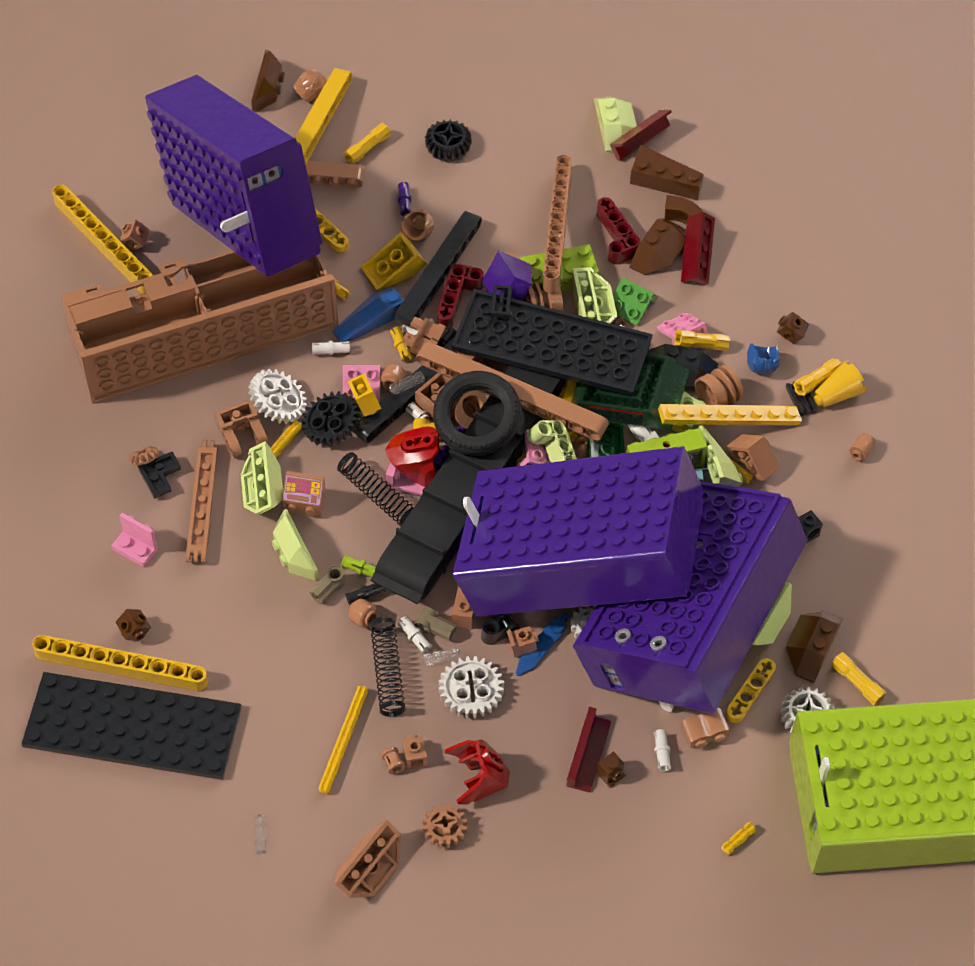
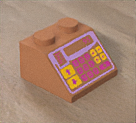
M286 471L282 500L283 510L287 509L289 513L321 517L326 500L325 477Z

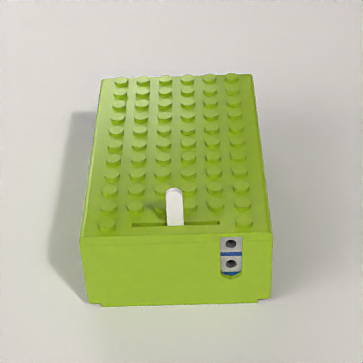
M975 699L797 712L789 739V747L811 873L975 861Z

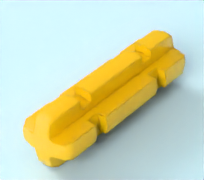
M747 822L743 829H739L729 838V841L722 844L721 849L726 855H730L734 849H737L748 839V836L755 833L756 827L751 822Z

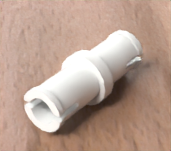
M349 341L312 343V355L350 353Z
M408 616L402 617L401 620L403 622L399 620L397 624L408 635V640L413 641L421 653L427 652V647L430 649L432 644L428 642L422 635V630L417 628Z
M658 729L654 732L656 744L654 753L657 755L658 770L665 772L671 769L669 758L671 750L667 742V731Z

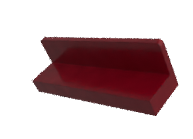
M659 110L612 142L610 146L616 159L621 160L640 147V145H643L669 127L670 123L667 116L672 111Z
M705 212L687 217L681 274L682 283L695 281L703 286L709 284L715 217Z
M593 707L588 708L566 787L588 793L591 792L597 772V765L601 759L611 725L610 720L596 717L597 708Z

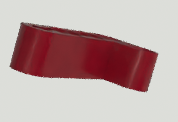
M608 197L600 198L597 204V217L614 240L609 244L607 259L611 264H621L634 257L640 243V238L615 203Z
M455 264L450 268L437 311V324L440 323L446 326L445 330L450 327L452 328L464 289L473 291L474 289L481 290L484 283L482 279L484 272L482 269L462 264Z

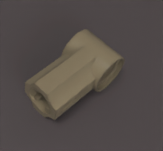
M338 565L330 566L326 571V575L309 591L316 602L323 604L335 590L341 589L345 585L342 567ZM339 576L338 579H333L332 577Z
M424 607L414 623L417 628L422 630V633L428 634L431 632L447 641L453 638L457 629L456 624L440 617L435 610L429 607Z

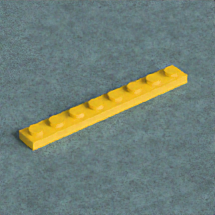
M660 404L658 408L662 424L799 426L802 421L797 406Z

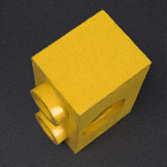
M365 373L347 381L364 417L382 409Z

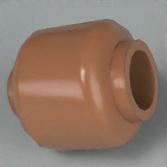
M397 364L387 365L381 374L380 384L386 390L393 391L406 379L405 370Z
M358 599L349 606V619L362 628L369 627L370 622L378 618L376 606L365 599Z

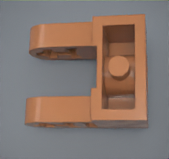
M250 399L215 412L216 423L233 458L242 455L241 447L234 434L250 428L258 445L263 442L269 444L258 414Z

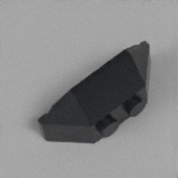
M663 344L649 349L647 355L659 356L661 361H657L662 362L659 365L664 366V368L657 367L654 358L658 357L646 356L653 360L645 359V362L648 364L654 363L655 365L648 366L644 363L643 369L647 370L657 382L695 389V381L707 373L711 374L714 369L718 368L719 364L702 350Z

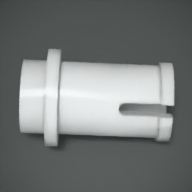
M411 402L406 408V411L415 419L425 418L429 420L428 412L423 411L415 402Z

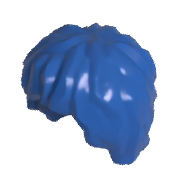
M753 343L749 345L747 363L752 372L756 374H771L779 367L780 356L778 346L761 347L754 346Z

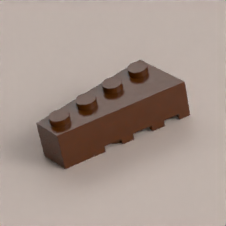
M640 145L631 170L630 184L698 201L704 174Z

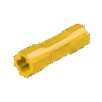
M384 123L377 125L371 130L370 134L344 152L345 159L351 164L357 163L368 151L391 135L389 127Z
M677 330L674 343L681 347H699L727 351L730 339L729 336L722 334H705Z
M832 358L824 363L822 367L808 375H804L794 382L795 392L798 395L805 396L813 391L815 387L822 384L842 363L838 359Z
M841 652L834 658L831 666L859 689L873 706L879 704L886 697L887 692L865 675L844 652Z

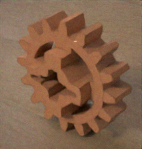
M440 803L438 809L432 806V813L426 812V818L422 820L424 825L422 832L426 833V840L431 839L432 846L439 843V848L441 849L443 844H446L449 849L451 843L457 846L458 839L464 840V834L467 833V819H463L464 812L458 813V806L451 809L450 803H448L447 807Z

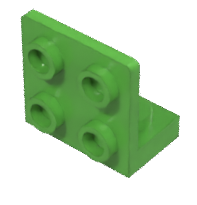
M622 277L613 294L617 316H621L637 326L650 301L655 303L658 296Z

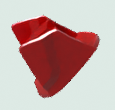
M425 426L397 434L388 443L385 449L386 455L392 465L412 482L428 487L436 475L433 459L439 452V433L434 427Z
M482 739L476 741L466 740L445 749V754L458 757L460 759L459 763H464L469 770L481 766L480 771L475 777L464 781L469 790L457 799V804L468 805L507 788L510 771L502 757L486 741Z

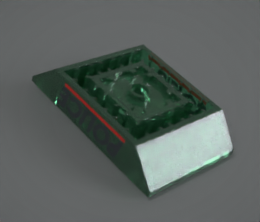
M647 353L633 397L577 382L571 403L599 414L611 422L672 430L673 424H662L658 408L660 404H680L690 371L671 356Z

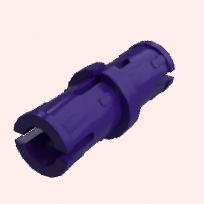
M400 182L398 184V203L400 204V214L405 216V210L406 215L411 212L410 203L412 198L409 194V184L405 182V187H403V182Z

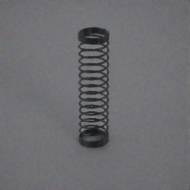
M354 452L346 454L339 461L337 471L346 476V479L350 480L360 491H363L364 495H367L372 502L380 506V509L384 510L390 518H393V521H397V524L401 527L414 508L413 504H408V500H404V496H400V493L396 492L395 488L391 489V485H387V481H383V478L379 477L378 473L374 474V470H370V466H366V463L362 462L361 458L358 459ZM353 457L351 463L344 469L346 463ZM360 460V464H358L355 467V469L350 474H348V472L355 466L357 461ZM365 464L364 468H362L359 471L357 476L352 478L353 473L360 467V465ZM368 467V472L356 482L357 477ZM373 471V474L367 479V481L363 485H360L361 481L369 474V472ZM377 475V478L371 483V485L368 488L364 489L366 484L373 478V476ZM378 479H381V482L376 486V488L369 493L370 488L377 482ZM385 482L386 484L380 492L373 496L374 492ZM390 486L389 491L381 499L377 500L385 488ZM394 490L393 495L385 503L381 504L389 492ZM398 494L397 499L386 508L387 503L394 495ZM403 498L401 503L393 511L390 512L392 506L398 501V499ZM406 501V506L397 515H394L396 510ZM411 505V508L408 509L399 519V516L406 509V507Z
M384 616L375 618L370 622V631L375 661V675L377 678V693L379 695L378 700L380 701L379 711L383 716L395 717L403 714L406 708L403 702L404 697L402 696L404 694L402 691L403 686L401 685L402 680L400 679L402 675L399 673L401 669L399 668L400 663L397 656L399 651H397L398 646L395 639L397 637L395 634V620ZM383 622L392 623L391 626L374 627L376 624ZM393 634L395 635L394 638H392V637H386V636H390V635H393ZM377 636L385 637V638H381V639H378V640L375 639V637H377ZM392 640H395V644H394V643H384V644H381V645H376V644H375V643H377V642H390V641H392ZM394 645L396 646V649H383L381 651L376 650L378 647L388 648ZM394 651L397 652L396 655H394V654H387V655H383V656H381V657L377 656V654H379V653L385 654V653H392V652H394ZM394 657H397V658H398L397 661H396V660H387V661H383V662H378V661H377V660H379V659H391V658H394ZM396 662L398 663V666H386L383 668L378 667L380 664L390 665ZM396 668L399 669L398 672L391 671V672H386V673H383V674L379 673V671H381V670H385V671H386V670H394V669H396ZM396 674L400 675L399 678L390 677L383 680L380 679L381 676H393ZM396 680H400V683H389V684H386V685H381V684H380V683L383 682V681H384V682H393V681H396ZM399 685L401 686V689H389L386 691L381 690L383 687L392 688L397 687ZM402 692L401 695L381 696L384 693ZM402 697V701H399V700H390V701L382 702L384 699H396V698ZM389 706H401L400 708L396 709L385 708Z

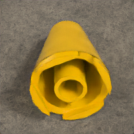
M848 360L843 362L814 392L815 396L813 399L818 406L825 408L864 394L867 391V386L863 387L861 383L864 381L862 375L853 364L848 365Z

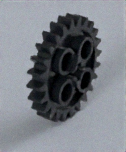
M331 391L330 396L324 393L322 399L317 397L316 403L311 401L312 407H306L308 413H303L305 419L301 420L304 434L311 443L314 442L317 446L321 443L323 447L328 443L332 447L333 442L339 445L341 439L346 441L345 436H353L351 431H357L355 425L360 424L358 419L362 418L359 413L361 409L352 395L348 396L346 392L342 395L340 391L334 395L333 391Z

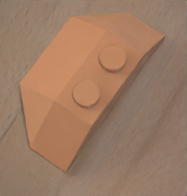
M387 819L362 837L338 867L334 884L348 898L374 896L399 865L401 833Z

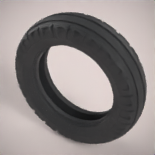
M487 371L465 372L452 378L440 390L433 408L434 425L440 438L451 449L470 456L488 455L503 448L516 434L521 421V403L515 389L501 376ZM473 390L489 391L495 394L504 405V415L499 426L491 433L479 437L462 434L451 422V410L456 400L463 394Z

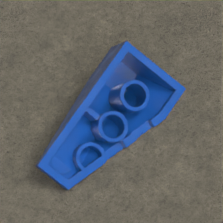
M384 288L370 295L333 330V334L339 342H350L395 320V314L404 300L396 289Z

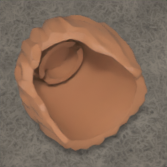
M309 69L300 75L293 86L299 96L310 103L317 100L327 79L317 70Z
M425 209L412 210L404 217L400 228L401 232L410 240H425L434 229L432 215Z

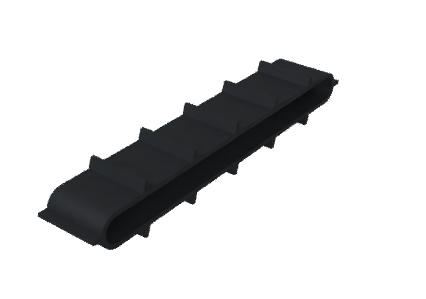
M512 365L504 373L557 397L560 395L566 379ZM490 395L479 412H475L474 419L464 435L479 437L494 431L501 423L504 415V405L501 400ZM521 409V421L514 437L503 448L488 455L470 456L450 449L448 458L427 489L423 488V495L402 526L396 528V535L381 555L370 581L417 605L421 599H425L442 573H446L447 565L459 549L468 514L464 508L463 499L464 497H470L471 499L478 471L512 467L518 457L522 456V451L526 447L524 432L527 429L530 430L539 421L546 419Z

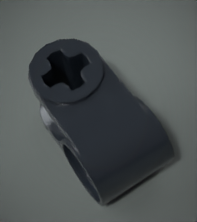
M511 613L499 614L482 624L481 640L487 645L495 644L508 637V630L512 632L520 629V626L515 624Z

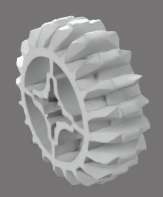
M800 687L798 692L793 689L791 695L787 694L782 702L780 715H782L781 721L785 723V729L791 728V733L798 711H806V709L808 711L834 709L835 707L834 704H830V698H825V692L819 694L817 688L811 691L810 687H807L806 691H804Z

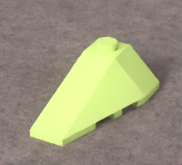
M697 424L696 429L700 428L707 444L705 462L712 482L740 487L743 484L741 473L737 472L736 466L703 425Z

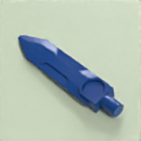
M564 612L560 618L554 617L538 635L539 642H536L538 650L520 657L516 670L517 676L535 668L567 628L566 622L570 618L569 614Z

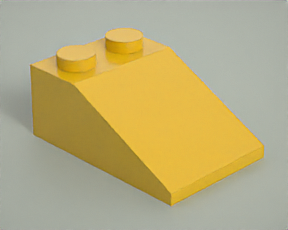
M400 232L362 264L360 268L376 290L380 291L415 276L428 264L411 241Z

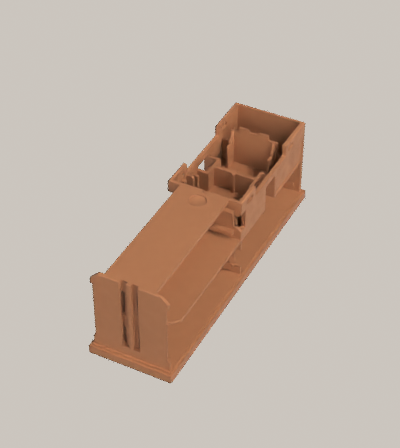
M232 250L189 264L186 263L185 258L159 265L160 274L108 290H102L101 285L97 284L61 295L70 337L84 370L92 404L338 326L335 279L333 274H327L318 255L267 277ZM183 269L185 281L177 284L174 275ZM141 286L145 287L144 294L131 298L128 297L126 291Z

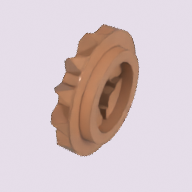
M143 447L133 452L128 458L130 464L139 466L155 460L159 452L157 447Z

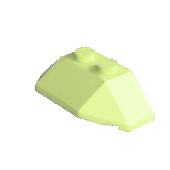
M614 97L594 98L606 153L613 152L610 144L637 126L632 104Z
M591 267L572 269L573 298L577 315L612 323L617 318V312L611 285L595 273Z
M267 442L249 449V456L241 473L244 508L257 515L274 508L283 500L281 467Z
M285 509L273 531L274 540L271 541L275 552L279 551L281 555L279 556L280 562L283 567H287L289 573L314 581L319 580L318 569L288 510Z
M785 582L752 645L774 643L791 614V583Z

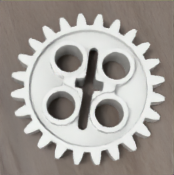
M270 369L258 372L250 381L251 384L248 387L250 391L248 394L252 396L250 401L256 402L254 407L260 408L258 412L265 413V418L271 416V421H274L276 418L278 423H281L283 420L287 424L289 421L293 423L295 419L298 420L304 413L307 406L305 403L307 398L303 397L305 392L300 391L302 386L295 384L297 380H290L291 375L286 377L284 371L281 374L278 373L277 369L274 372Z
M467 656L464 662L461 658H458V664L452 661L451 668L446 666V673H441V680H439L440 699L445 701V707L451 706V713L458 710V716L465 713V717L468 718L469 714H473L475 719L477 713H480L484 717L485 710L492 713V707L497 708V701H502V694H504L502 674H497L498 667L492 668V662L485 664V658L480 662L477 661V656L474 657L473 661H470L469 656ZM468 672H471L475 702H471ZM480 675L484 676V678L478 679L476 678V676ZM459 677L464 678V680L458 681L456 679ZM484 693L487 696L481 697L479 694ZM464 695L466 698L460 699L459 696Z

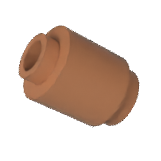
M868 433L859 435L849 450L852 458L857 461L866 460L875 446V438Z

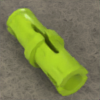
M347 555L344 556L341 567L356 571L358 575L364 574L369 577L373 576L376 568L366 563L365 560L360 561Z

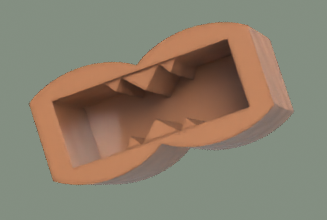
M717 709L714 714L706 712L682 721L681 727L690 748L696 747L699 749L705 747L708 742H722L729 735V727L721 709Z

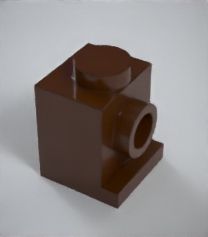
M614 751L598 762L597 774L609 788L626 776L623 772L624 762Z

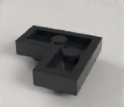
M173 451L155 458L150 463L138 466V471L154 499L172 491L165 476L181 470V465Z

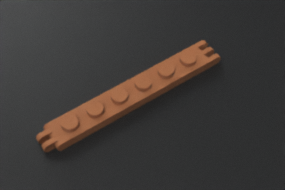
M203 440L202 446H198L186 562H190L191 555H193L194 562H198V558L201 556V562L206 563L218 447H214V440H210V447L207 446V440Z

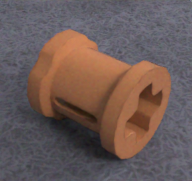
M390 747L381 753L382 759L388 765L387 770L389 774H397L406 767L398 755L397 747Z

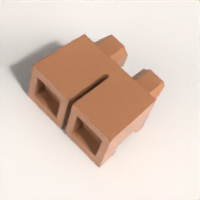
M414 317L410 328L418 331L415 336L406 332L402 342L410 347V352L417 355L425 342L437 345L446 326L440 323L435 324L426 317L424 320Z

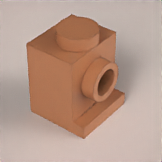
M530 626L512 632L511 630L507 631L514 657L538 650L536 642H539L536 630H531Z
M409 735L406 737V740H402L407 769L427 766V754L423 737Z

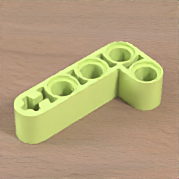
M542 420L527 432V438L532 444L545 445L550 462L577 459L567 429L561 421Z

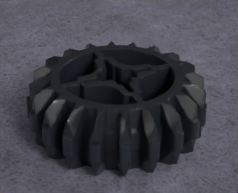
M451 118L449 121L444 119L442 122L437 121L436 125L431 124L425 136V146L428 152L432 153L433 158L438 156L439 160L442 158L445 161L448 159L454 161L455 158L460 160L461 156H465L469 152L472 144L471 133L468 127H465L464 123L459 124L458 120L452 122Z

